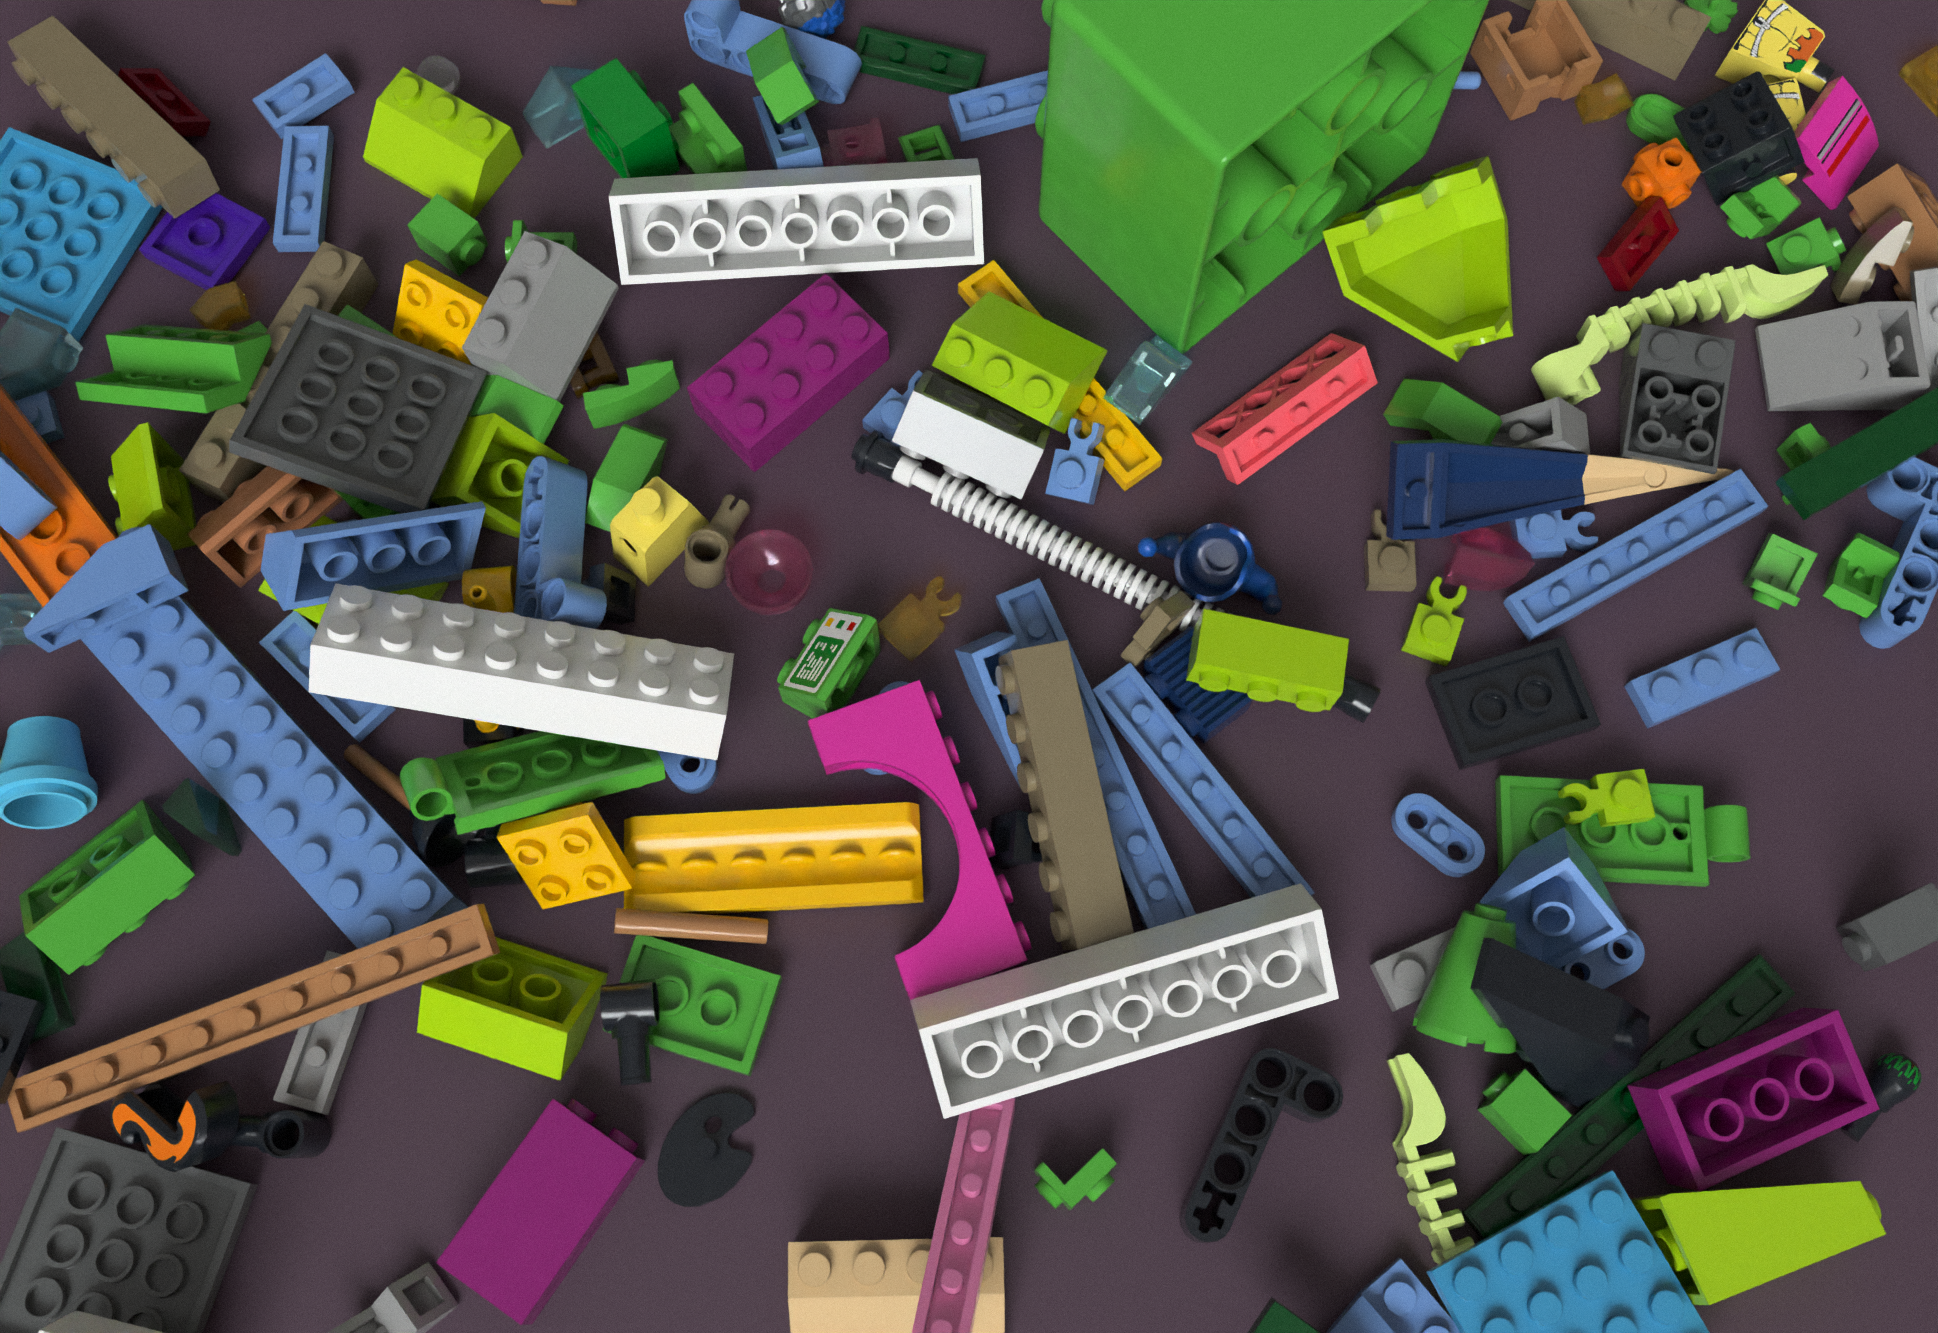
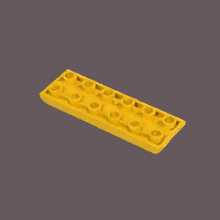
M899 802L634 816L624 819V856L636 874L633 888L624 890V909L722 914L924 903L919 804Z

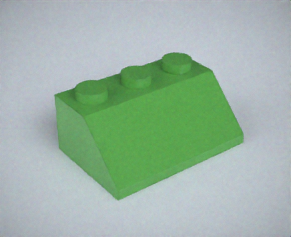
M142 799L19 895L25 936L70 975L81 965L88 966L97 961L105 953L108 944L123 932L129 933L140 927L148 918L150 911L163 900H171L179 896L189 886L191 878L195 876L190 858L150 806Z

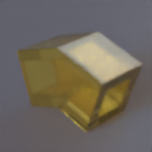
M1617 73L1599 83L1582 86L1574 101L1583 125L1610 119L1634 106L1625 82Z
M236 281L207 289L189 309L199 324L211 330L227 331L234 323L251 319L246 295Z

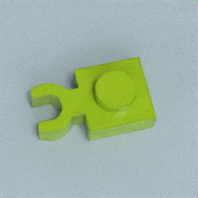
M1437 576L1428 587L1426 599L1430 606L1418 603L1414 609L1401 651L1446 667L1451 661L1464 622V618L1451 613L1462 604L1467 590L1466 586L1460 585L1454 594V598H1445L1439 591L1442 578Z
M1644 769L1597 774L1590 779L1591 790L1583 784L1572 783L1558 792L1559 798L1574 797L1581 805L1580 811L1569 812L1563 817L1564 823L1575 825L1582 823L1592 814L1596 813L1598 814L1600 827L1647 822L1656 817Z

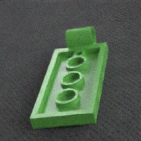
M544 731L436 757L435 760L426 757L416 758L403 766L400 772V781L413 815L420 820L430 821L447 814H455L454 824L458 835L494 827L501 823L534 814H542L549 810L575 803L590 801L627 789L642 787L646 784L665 779L664 763L657 750Z
M1500 775L1495 780L1498 876L1502 875L1520 851L1565 827L1594 864L1603 882L1706 887L1710 885L1707 859L1714 862H1741L1751 858L1747 808L1738 805H1718L1704 810L1703 786L1648 783L1655 818L1647 822L1600 827L1597 813L1592 814L1579 824L1564 823L1563 817L1569 812L1580 811L1581 805L1574 797L1559 798L1558 792L1562 788L1572 783L1583 784L1591 790L1590 780ZM1673 830L1681 834V840L1675 838Z

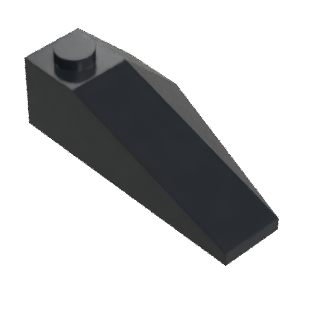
M1493 938L1483 939L1470 988L1497 1026L1510 1031L1518 1042L1515 1049L1523 1061H1529L1534 1064L1540 1073L1537 1081L1550 1094L1573 1107L1582 1108L1639 1066L1642 1050L1647 1045L1649 1039V1015L1614 994Z

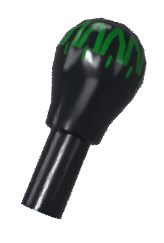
M1890 1052L1881 1055L1875 1060L1868 1082L1880 1109L1840 1128L1852 1140L1859 1142L1881 1113H1887L1895 1105L1906 1100L1918 1090L1921 1083V1072L1916 1062L1905 1054Z

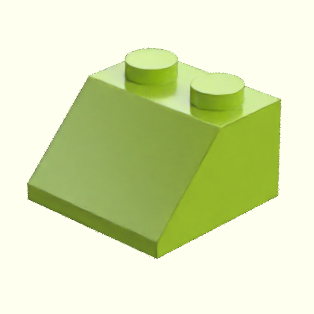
M495 413L469 417L431 501L442 507L482 501L486 509L481 526L519 539L523 486L528 466L537 456H544L567 465L569 460Z
M148 422L139 424L111 456L114 475L109 476L108 482L111 493L119 504L120 517H117L115 520L117 533L120 535L127 529L144 527L151 524L170 542L173 551L196 545L187 535L196 527V519L189 480L179 471L184 460Z

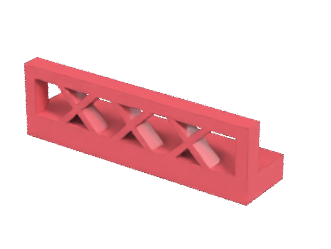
M1330 333L1192 432L1195 443L1217 454L1227 480L1236 485L1240 484L1378 383L1365 345ZM1333 351L1338 352L1332 357L1325 358ZM1301 379L1298 382L1289 384L1293 380ZM1266 404L1262 408L1254 409L1258 405ZM1231 429L1220 438L1216 437L1222 431Z

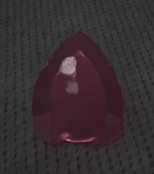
M1481 527L1452 535L1450 542L1456 543L1457 549L1451 563L1445 564L1444 583L1458 587L1463 585L1466 586V589L1494 591L1510 587L1523 579L1535 563L1530 553L1519 542L1502 532L1488 527Z

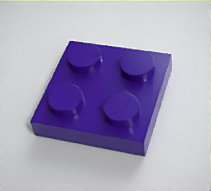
M215 193L175 219L167 212L140 246L139 250L148 260L219 297L271 227L265 218Z

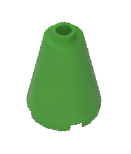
M1476 903L1474 911L1464 910L1415 1011L1413 1026H1417L1416 1030L1433 1038L1463 1047L1467 1046V1042L1474 1044L1485 1043L1484 1051L1506 1054L1516 1052L1515 1049L1518 1043L1508 1029L1497 1026L1470 988L1484 938H1493L1516 949V923L1506 919V909Z

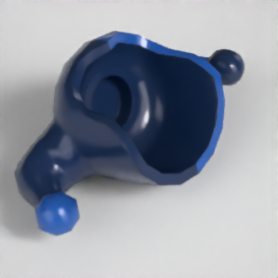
M1220 521L1205 523L1190 533L1169 532L1156 539L1145 537L1138 544V551L1143 557H1152L1157 553L1165 558L1175 560L1174 569L1177 581L1183 590L1195 599L1205 602L1223 601L1236 592L1242 591L1263 602L1262 608L1266 614L1276 615L1281 612L1283 602L1278 597V585L1274 576L1255 563L1253 545L1246 534L1232 524Z

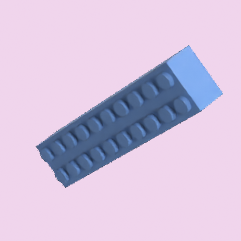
M178 595L81 638L83 643L358 949L468 908L441 876L419 857L418 851L182 595Z

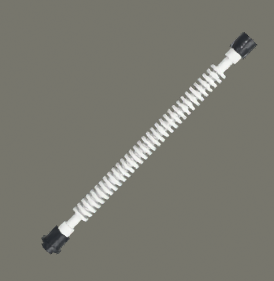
M874 430L869 436L861 435L854 446L851 458L856 461V472L860 474L869 472L891 483L897 481L908 488L915 485L933 494L931 498L932 505L939 507L942 504L941 509L946 512L952 510L953 516L960 518L963 514V521L971 523L974 519L973 526L979 529L985 524L984 531L992 534L996 529L995 537L1003 539L1007 533L1005 542L1013 545L1017 540L1016 547L1024 550L1028 545L1027 553L1032 556L1040 549L1037 558L1045 561L1049 554H1051L1048 564L1054 567L1061 559L1059 569L1064 572L1073 565L1070 575L1078 577L1083 570L1081 580L1088 583L1091 577L1094 576L1092 586L1099 588L1102 582L1105 581L1102 591L1109 594L1113 587H1116L1113 597L1121 599L1126 592L1127 595L1124 602L1129 605L1133 603L1135 598H1138L1135 608L1142 610L1146 603L1150 604L1158 597L1167 600L1180 591V588L1174 585L1169 593L1166 592L1169 582L1162 580L1160 585L1156 587L1155 585L1159 577L1153 574L1147 582L1144 581L1147 571L1140 569L1138 574L1134 576L1137 566L1132 563L1127 566L1126 570H1123L1126 560L1118 558L1113 565L1115 555L1110 552L1106 554L1104 559H1101L1104 549L1097 547L1091 554L1093 544L1086 541L1082 548H1080L1082 538L1075 536L1071 543H1069L1072 533L1065 530L1058 537L1061 528L1053 525L1048 532L1050 522L1043 519L1038 525L1039 517L1034 514L1027 520L1029 512L1021 509L1016 515L1018 506L1011 503L1006 508V500L999 498L996 502V495L990 492L986 495V490L981 487L975 490V484L967 482L964 486L965 479L957 477L954 479V476L947 472L940 478L922 469L921 462L907 456L893 443L883 439V433L878 430ZM1184 591V593L1190 598L1191 595ZM1194 598L1193 602L1195 605L1182 620L1179 630L1183 632L1190 625L1195 627L1203 609L1212 610L1213 604L1207 602L1204 608L1200 609L1199 606L1202 601ZM1218 607L1216 611L1224 613L1225 610ZM1345 673L1343 693L1333 706L1343 711L1346 715L1364 723L1381 689Z

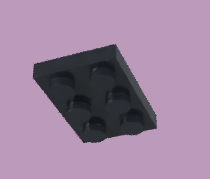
M1564 636L1434 674L1425 681L1459 770L1590 732L1601 725Z

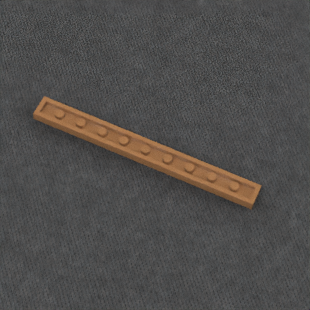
M484 903L473 905L15 1079L7 1099L17 1133L31 1130L113 1099L121 1093L140 1089L499 954L500 950Z

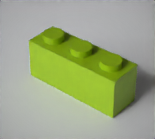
M1203 609L1193 631L1186 681L1199 683L1201 688L1213 692H1222L1228 689L1247 693L1249 698L1256 701L1271 702L1281 700L1295 703L1299 709L1304 711L1320 712L1330 710L1343 693L1349 639Z

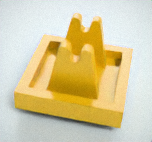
M415 259L404 266L393 335L404 341L472 365L462 346L488 297Z
M579 802L549 810L544 814L501 824L496 838L542 909L633 888L636 874L593 802L584 804Z

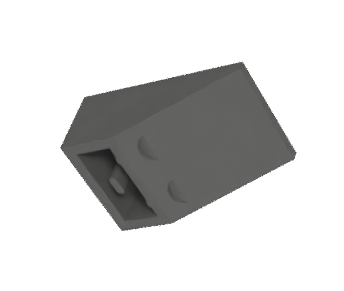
M1646 323L1640 325L1631 335L1628 344L1625 345L1620 374V457L1710 474L1717 472L1736 340Z

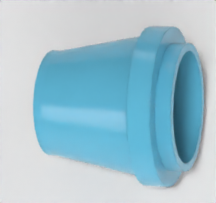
M36 716L19 720L8 728L0 760V818L9 824L22 828L52 829L73 824L96 807L98 786L96 781L89 775L80 737V729L75 723L59 717Z

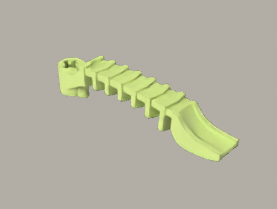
M1751 264L1735 270L1733 266L1725 267L1720 273L1711 276L1709 272L1704 273L1697 280L1689 283L1686 280H1682L1673 288L1663 290V288L1656 289L1649 297L1640 299V297L1632 298L1626 306L1618 308L1617 305L1610 307L1600 317H1596V315L1588 316L1576 335L1579 341L1577 346L1542 358L1533 365L1531 371L1545 401L1559 396L1574 406L1585 398L1601 391L1590 365L1598 363L1607 353L1608 349L1612 353L1625 347L1631 335L1642 323L1668 328L1673 321L1675 326H1679L1690 321L1695 313L1701 323L1712 319L1719 311L1724 323L1732 322L1740 318L1744 313L1757 319L1770 318L1790 310L1811 296L1818 285L1828 276L1825 265L1795 274L1781 275L1767 272Z
M1409 1053L1387 1060L1403 1105L1401 1127L1392 1142L1399 1160L1396 1169L1398 1175L1404 1178L1409 1193L1407 1198L1409 1204L1416 1207L1421 1219L1418 1224L1421 1233L1428 1236L1433 1251L1431 1255L1433 1260L1441 1264L1475 1245L1470 1236L1453 1241L1449 1230L1464 1226L1465 1221L1459 1209L1441 1213L1436 1202L1457 1195L1454 1181L1449 1178L1429 1184L1425 1173L1455 1166L1456 1162L1450 1149L1422 1156L1418 1154L1417 1146L1432 1142L1441 1135L1445 1127L1446 1115L1441 1100L1424 1070Z

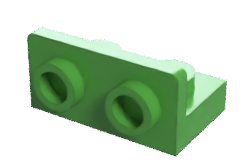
M694 83L678 91L682 111L678 113L680 120L671 125L669 129L679 145V150L676 151L691 172L693 174L747 171L743 146Z

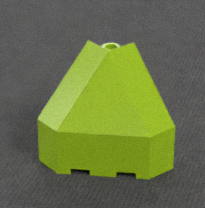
M1489 156L1443 169L1430 175L1431 180L1414 187L1406 186L1375 200L1377 205L1359 213L1351 211L1336 218L1322 231L1343 296L1459 362L1471 346H1478L1513 336L1508 219Z

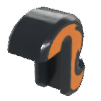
M228 1081L195 1090L189 1095L186 1103L166 1085L158 1082L149 1085L141 1093L136 1094L133 1091H128L116 1096L110 1108V1122L116 1134L125 1144L131 1145L142 1141L146 1153L159 1167L176 1172L221 1156L234 1139L238 1127L240 1108L237 1095Z

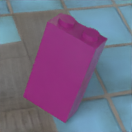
M574 1098L567 1105L555 1099L550 1101L436 1262L520 1325L534 1323L645 1162V1160L634 1153L639 1146L636 1141L613 1127L609 1134H606L592 1124L597 1114Z

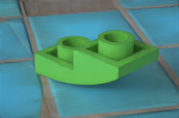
M648 360L642 362L639 366L627 368L629 385L608 384L600 386L595 391L583 393L585 410L593 428H602L627 421L653 409L680 389V384L673 360L664 362L661 360Z

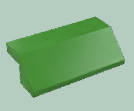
M142 324L106 334L114 371L76 381L75 383L80 400L210 413L246 400L272 344L270 334Z

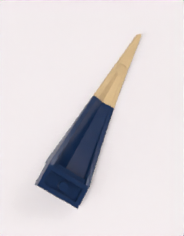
M1435 438L1433 440L1391 441L1386 536L1392 540L1441 538L1570 507L1719 480L1734 473V471L1717 467V472L1710 474L1630 458Z

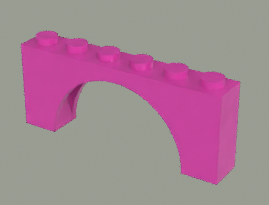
M920 680L808 720L809 729L826 775L846 770L870 768L901 777L924 791L936 803L952 829L959 856L958 884L953 900L946 914L929 935L910 949L895 955V962L909 1000L1024 965L1027 962L1024 952L1032 949L1022 921L1013 923L1006 906L1014 902L1004 874L995 876L988 859L995 856V850L988 831L985 827L977 830L971 815V811L978 809L972 789L968 781L959 783L953 768L954 765L960 763L951 736L942 738L936 720L943 717L933 690L927 693L924 692Z

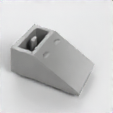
M1915 301L1865 302L1764 324L1755 328L1767 411L1899 410L1913 402L1930 386Z

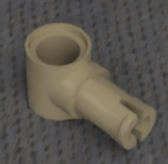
M725 495L709 525L703 526L702 529L693 532L687 538L684 571L686 578L694 586L704 589L713 588L725 579L728 557L736 545L734 537L745 517L751 511L750 506L744 500L739 499L736 506H733L735 496ZM710 556L715 560L705 562L699 560L698 557Z

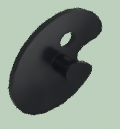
M731 1093L711 1095L697 1102L676 1121L663 1143L658 1161L659 1184L664 1195L670 1201L683 1207H701L722 1198L745 1175L752 1163L753 1156L745 1150L731 1148L729 1138L733 1132L748 1123L755 1115L754 1107L747 1099L738 1094ZM713 1117L721 1118V1128L715 1133H707L705 1126L708 1120Z

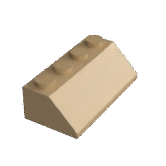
M990 1237L972 1333H1005L1003 1237ZM932 1239L788 1242L790 1332L912 1333Z

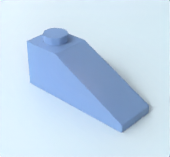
M762 95L753 97L754 106L774 170L824 167L819 144L805 111L786 124L780 125L775 120Z
M148 524L144 527L127 529L118 538L103 544L23 628L26 638L50 653L189 591L170 542L151 524Z
M996 631L954 650L970 692L1019 785L1017 766L1021 763L1017 744H1013L1008 736L1006 718L1010 714L1006 695H1002L998 689L995 671L996 667L999 666L998 658L1011 650L1020 649V646L1014 634Z

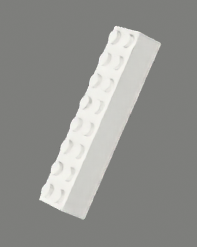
M978 158L614 179L609 193L621 285L984 264L981 174Z
M335 583L310 644L309 692L717 760L727 716L734 653L718 651L710 647L700 648L677 644L664 639H649L626 635L613 630H598L575 626L562 621L552 622L524 617L511 612L501 613L473 608L465 604H450L422 599L414 595H399L370 590L357 585L348 586Z
M1300 883L910 1000L942 1115L946 1119L1339 999L1322 908Z

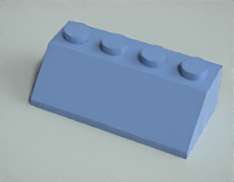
M481 501L269 533L265 536L260 571L283 611L328 603L335 583L348 586L357 585L382 592H392L462 579L463 571L471 569L486 507Z

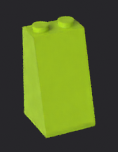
M1861 1181L1672 1193L1631 1199L1693 1305L1714 1304L1886 1234L1880 1222L1882 1217L1880 1207L1874 1196L1864 1189Z

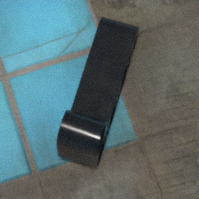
M1274 1048L1263 1049L1246 1062L1181 1208L1179 1216L1180 1226L1188 1238L1203 1244L1219 1241L1227 1235L1280 1112L1283 1111L1308 1123L1321 1122L1338 1112L1343 1101L1342 1087L1336 1078L1315 1066ZM1259 1062H1271L1277 1067L1280 1073V1081L1277 1087H1265L1259 1082L1256 1077V1067ZM1307 1084L1318 1085L1326 1093L1327 1104L1323 1111L1312 1110L1304 1101L1303 1094ZM1239 1108L1251 1109L1259 1117L1260 1127L1255 1136L1244 1135L1238 1130L1235 1124V1115ZM1218 1156H1230L1237 1162L1239 1177L1234 1184H1224L1217 1179L1214 1173V1163ZM1205 1185L1212 1192L1228 1195L1230 1199L1228 1203L1224 1199L1216 1201L1211 1217L1218 1221L1217 1227L1206 1228L1202 1233L1198 1230L1200 1220L1194 1217L1193 1213L1194 1210L1205 1209L1212 1198V1193H1204L1202 1191Z

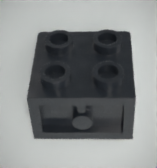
M1755 72L1673 116L1701 171L1716 206L1727 201L1733 194L1745 192L1805 162L1793 128L1760 72Z

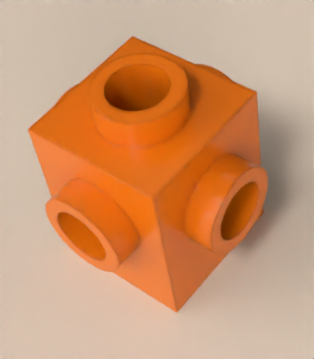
M1676 137L1661 145L1651 143L1641 149L1634 156L1633 160L1635 162L1622 182V186L1637 207L1647 197L1661 196L1667 208L1672 209L1690 197L1692 194L1690 189L1701 171L1697 167L1693 155L1685 150Z

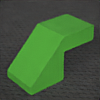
M784 27L779 28L746 50L755 84L778 124H786L819 102L802 71L806 68V65Z
M487 375L470 417L495 413L544 444L564 405L555 399L499 375Z
M1404 379L1383 413L1390 426L1428 430L1435 439L1491 444L1503 423L1498 415L1442 382Z
M627 424L620 428L593 479L585 515L586 524L611 532L610 523L612 519L631 501L634 493L642 489L653 477H659L668 439Z

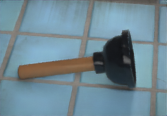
M352 744L345 750L344 759L409 810V817L414 820L412 834L418 847L419 857L430 867H443L453 863L464 855L467 840L476 839L482 829L458 835L454 824L455 814H447L430 821L418 819L410 809L400 777L357 744Z

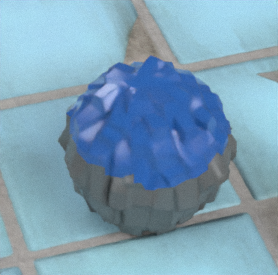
M779 0L780 6L778 11L783 25L823 39L835 33V28L844 20L845 0Z

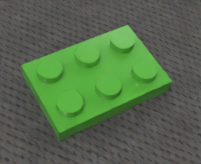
M636 935L619 983L655 979L659 995L660 1021L658 1026H653V1035H649V1046L751 1077L783 979L781 975L651 936Z

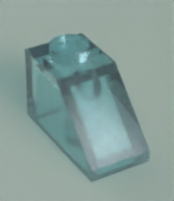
M15 308L0 332V383L14 401L58 387L62 384L67 374L76 367L83 347L64 327Z

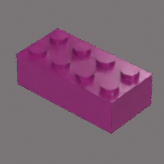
M825 273L687 387L694 412L755 473L890 359L888 333Z
M1802 1007L1627 1085L1667 1184L1699 1192L1880 1109L1837 1009Z

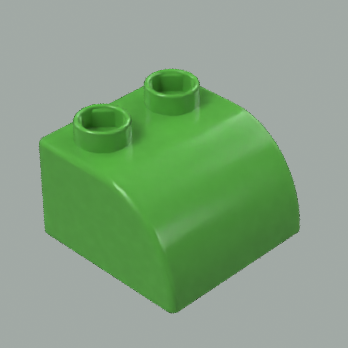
M1043 0L1041 9L1044 22L1050 27L1047 89L1035 118L1037 134L1043 139L1039 216L1042 222L1176 354L1182 355L1324 240L1322 231L1336 218L1351 211L1358 212L1425 156L1489 0Z

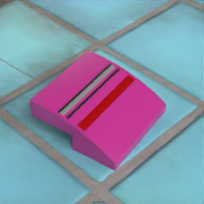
M1843 76L1827 84L1794 131L1805 161L1804 163L1809 168L1802 181L1830 210L1838 207L1879 147L1877 133L1869 112L1853 87Z

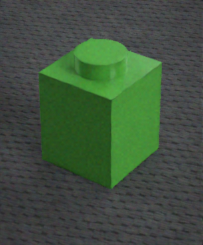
M438 193L407 225L418 247L458 276L469 266L476 264L482 257L485 248L489 245L478 221Z
M1526 1069L1515 1072L1510 1076L1505 1071L1498 1074L1482 1091L1488 1099L1477 1109L1522 1155L1538 1152L1572 1116Z

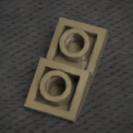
M1893 207L1867 229L1846 255L1830 285L1838 301L1856 305L1862 291L1867 292L1874 282L1877 270L1874 264L1880 263L1894 267L1899 254L1905 253L1908 250L1913 239L1914 227L1912 226V220L1904 209Z

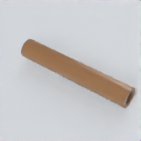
M616 908L614 933L766 944L768 919Z

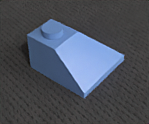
M1565 827L1520 851L1480 900L1482 904L1507 910L1506 919L1516 923V950L1557 969L1628 932L1627 925L1594 864Z

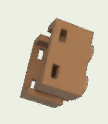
M1536 0L1523 30L1513 34L1508 30L1512 20L1509 11L1483 20L1470 53L1510 121L1535 112L1540 101L1547 98H1560L1564 101L1587 92L1603 62V59L1567 0Z

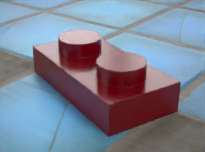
M120 68L118 77L182 137L206 136L211 121L158 68Z
M1661 196L1645 198L1596 257L1615 291H1630L1679 232Z

